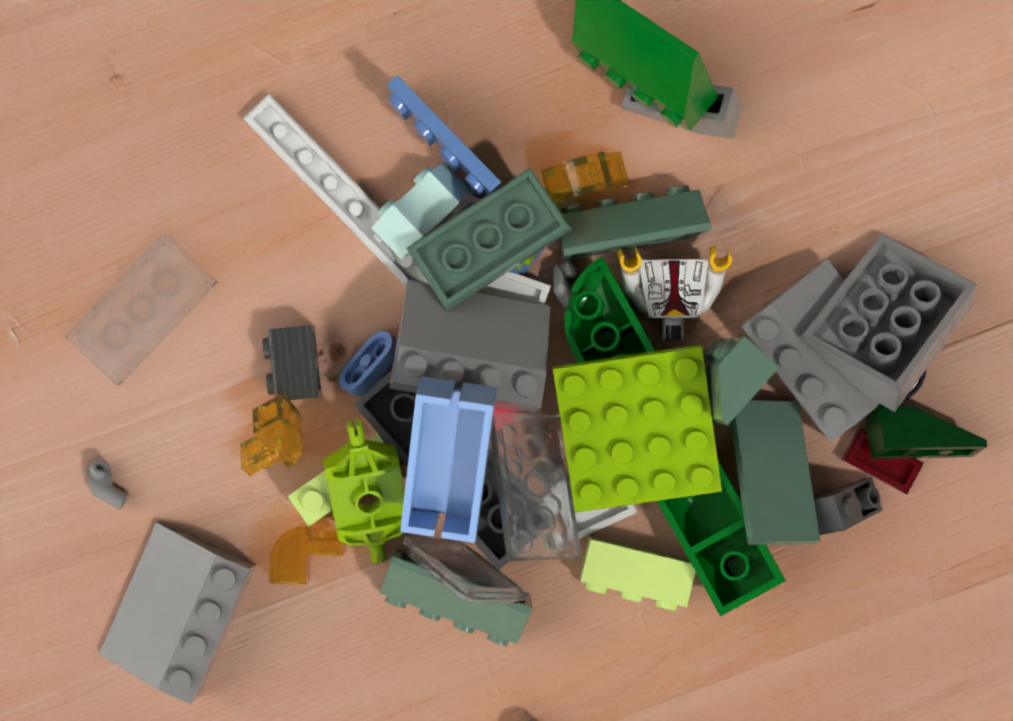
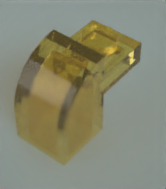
M621 151L606 154L605 152L594 153L556 164L541 171L545 189L555 205L578 201L594 194L620 190L630 186Z
M281 393L252 410L253 434L255 436L240 444L241 469L249 476L262 469L269 468L279 460L289 468L302 455L303 431L301 414L296 406Z
M306 523L292 527L280 536L272 548L269 584H307L310 580V555L343 556L346 553V544L338 540L337 531H316V537H311V525L308 527Z

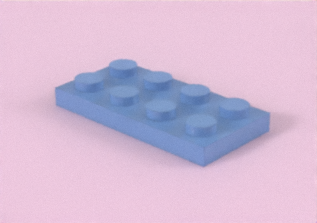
M398 75L387 84L391 95L388 100L391 102L392 108L404 120L410 116L416 122L414 124L415 131L429 146L435 142L441 148L439 151L440 157L453 171L456 172L459 168L463 170L467 175L465 177L466 184L480 198L484 194L489 195L501 187V181Z

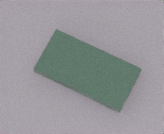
M530 167L406 249L448 311L569 233L571 227Z
M750 400L731 421L747 544H816L820 542L799 401Z

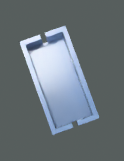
M422 376L415 398L400 532L434 537L439 513H444L446 517L441 538L475 543L480 520L497 387L463 382L462 389L455 388L456 381Z

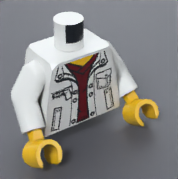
M634 246L635 255L630 259H624L622 249H619L617 256L622 267L624 292L636 311L645 314L646 319H662V340H684L683 319L700 318L701 313L709 310L721 291L726 269L732 263L731 249L728 248V253L725 257L717 258L715 257L716 246H712L709 250V266L708 259L642 260L636 246Z

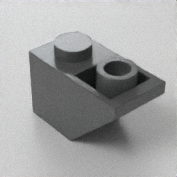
M872 476L813 495L819 535L845 531L883 510L880 503V494L875 488Z

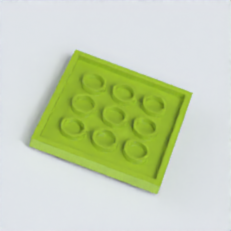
M701 344L553 366L575 513L722 492Z

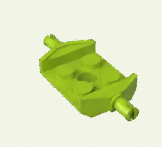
M355 419L356 429H354L353 421L349 420L346 426L350 442L323 459L337 537L339 541L349 546L367 545L370 549L371 562L378 564L377 554H379L380 562L383 563L386 561L385 541L401 536L404 533L400 532L405 493L396 445L366 440L364 438L362 420ZM366 494H373L378 497L376 502L371 505L359 503L360 498Z

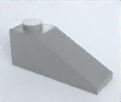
M713 85L718 97L691 131L703 135L734 139L743 105L734 88ZM628 88L626 89L621 106L623 110L667 123L660 116L661 111L653 105L649 108L644 107L633 98V91ZM679 124V128L686 129L681 124Z

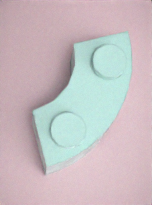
M445 163L440 164L434 169H431L429 166L424 168L413 180L416 185L396 202L390 199L377 212L380 219L371 229L401 259L410 254L406 249L407 247L435 230L441 223L444 224L474 194Z

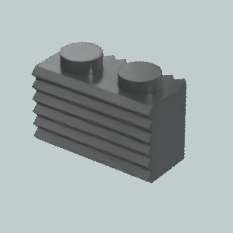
M304 325L268 329V337L262 340L264 358L271 359L272 373L266 375L268 394L275 395V402L322 397L315 326Z

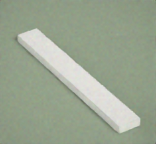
M270 94L264 97L243 119L405 286L407 280L428 283L410 254L401 259L371 229L380 219L377 215V212L380 210L378 205Z

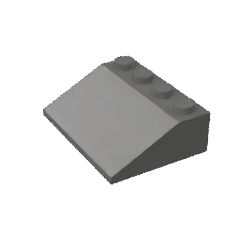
M881 233L804 332L802 340L862 394L895 412L972 308L977 284Z
M826 259L740 323V325L754 344L779 366L776 370L777 374L831 443L861 421L880 403L862 394L802 340L804 332L844 282V279L831 262Z
M407 280L389 388L417 393L422 376L456 381L455 388L462 389L463 382L497 387L495 407L535 413L542 406L547 372L550 306L476 292L447 311L430 284Z
M156 522L99 655L157 690L192 704L200 695L256 564L165 524Z

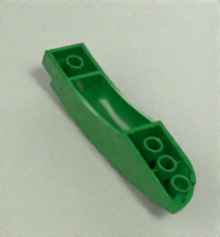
M603 256L599 257L575 281L571 289L572 292L567 309L565 310L566 338L577 363L657 351ZM718 458L722 492L660 500L657 503L720 616H723L787 580L771 554L768 545L747 544L741 497Z

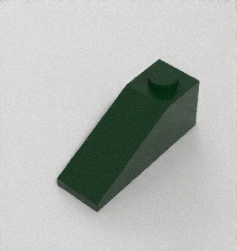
M879 404L876 409L865 417L871 459L973 457L988 447L986 439L914 406H899L894 412Z

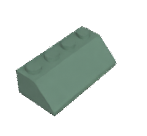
M689 185L670 188L668 189V195L654 198L653 192L633 195V202L619 204L618 198L598 201L596 202L597 208L583 210L582 205L561 208L563 217L571 227L569 233L558 239L562 261L615 252L619 249H632L634 246L643 247L703 236L712 229L700 190L690 191Z
M745 336L730 337L729 339L725 338L719 341L715 340L703 353V357L706 359L704 364L712 422L729 425L779 368L776 363Z
M396 549L391 558L380 590V594L387 596L385 601L394 606L406 608V605L410 604L420 608L419 614L436 621H439L441 616L454 621L453 626L468 633H473L475 629L488 633V640L503 646H507L508 642L517 644L532 611V600L527 596L400 549Z

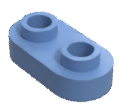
M379 331L373 334L342 369L339 376L341 388L354 397L362 396L369 391L393 364L397 339L387 331Z

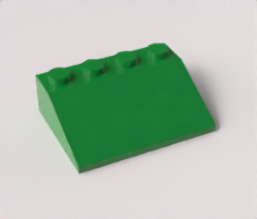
M576 0L572 42L579 52L577 58L591 70L598 67L604 71V77L615 87L621 89L623 86H626L633 91V98L644 107L649 108L653 105L661 111L660 116L673 127L677 128L681 124L691 131L718 97L700 53L621 0Z

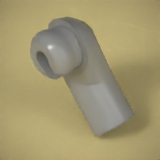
M565 260L561 265L557 263L553 269L554 293L565 310L567 309L572 292L570 279L578 275V270L572 260Z
M96 459L91 462L87 469L91 493L120 510L126 503L129 494L113 486L111 469L105 460Z

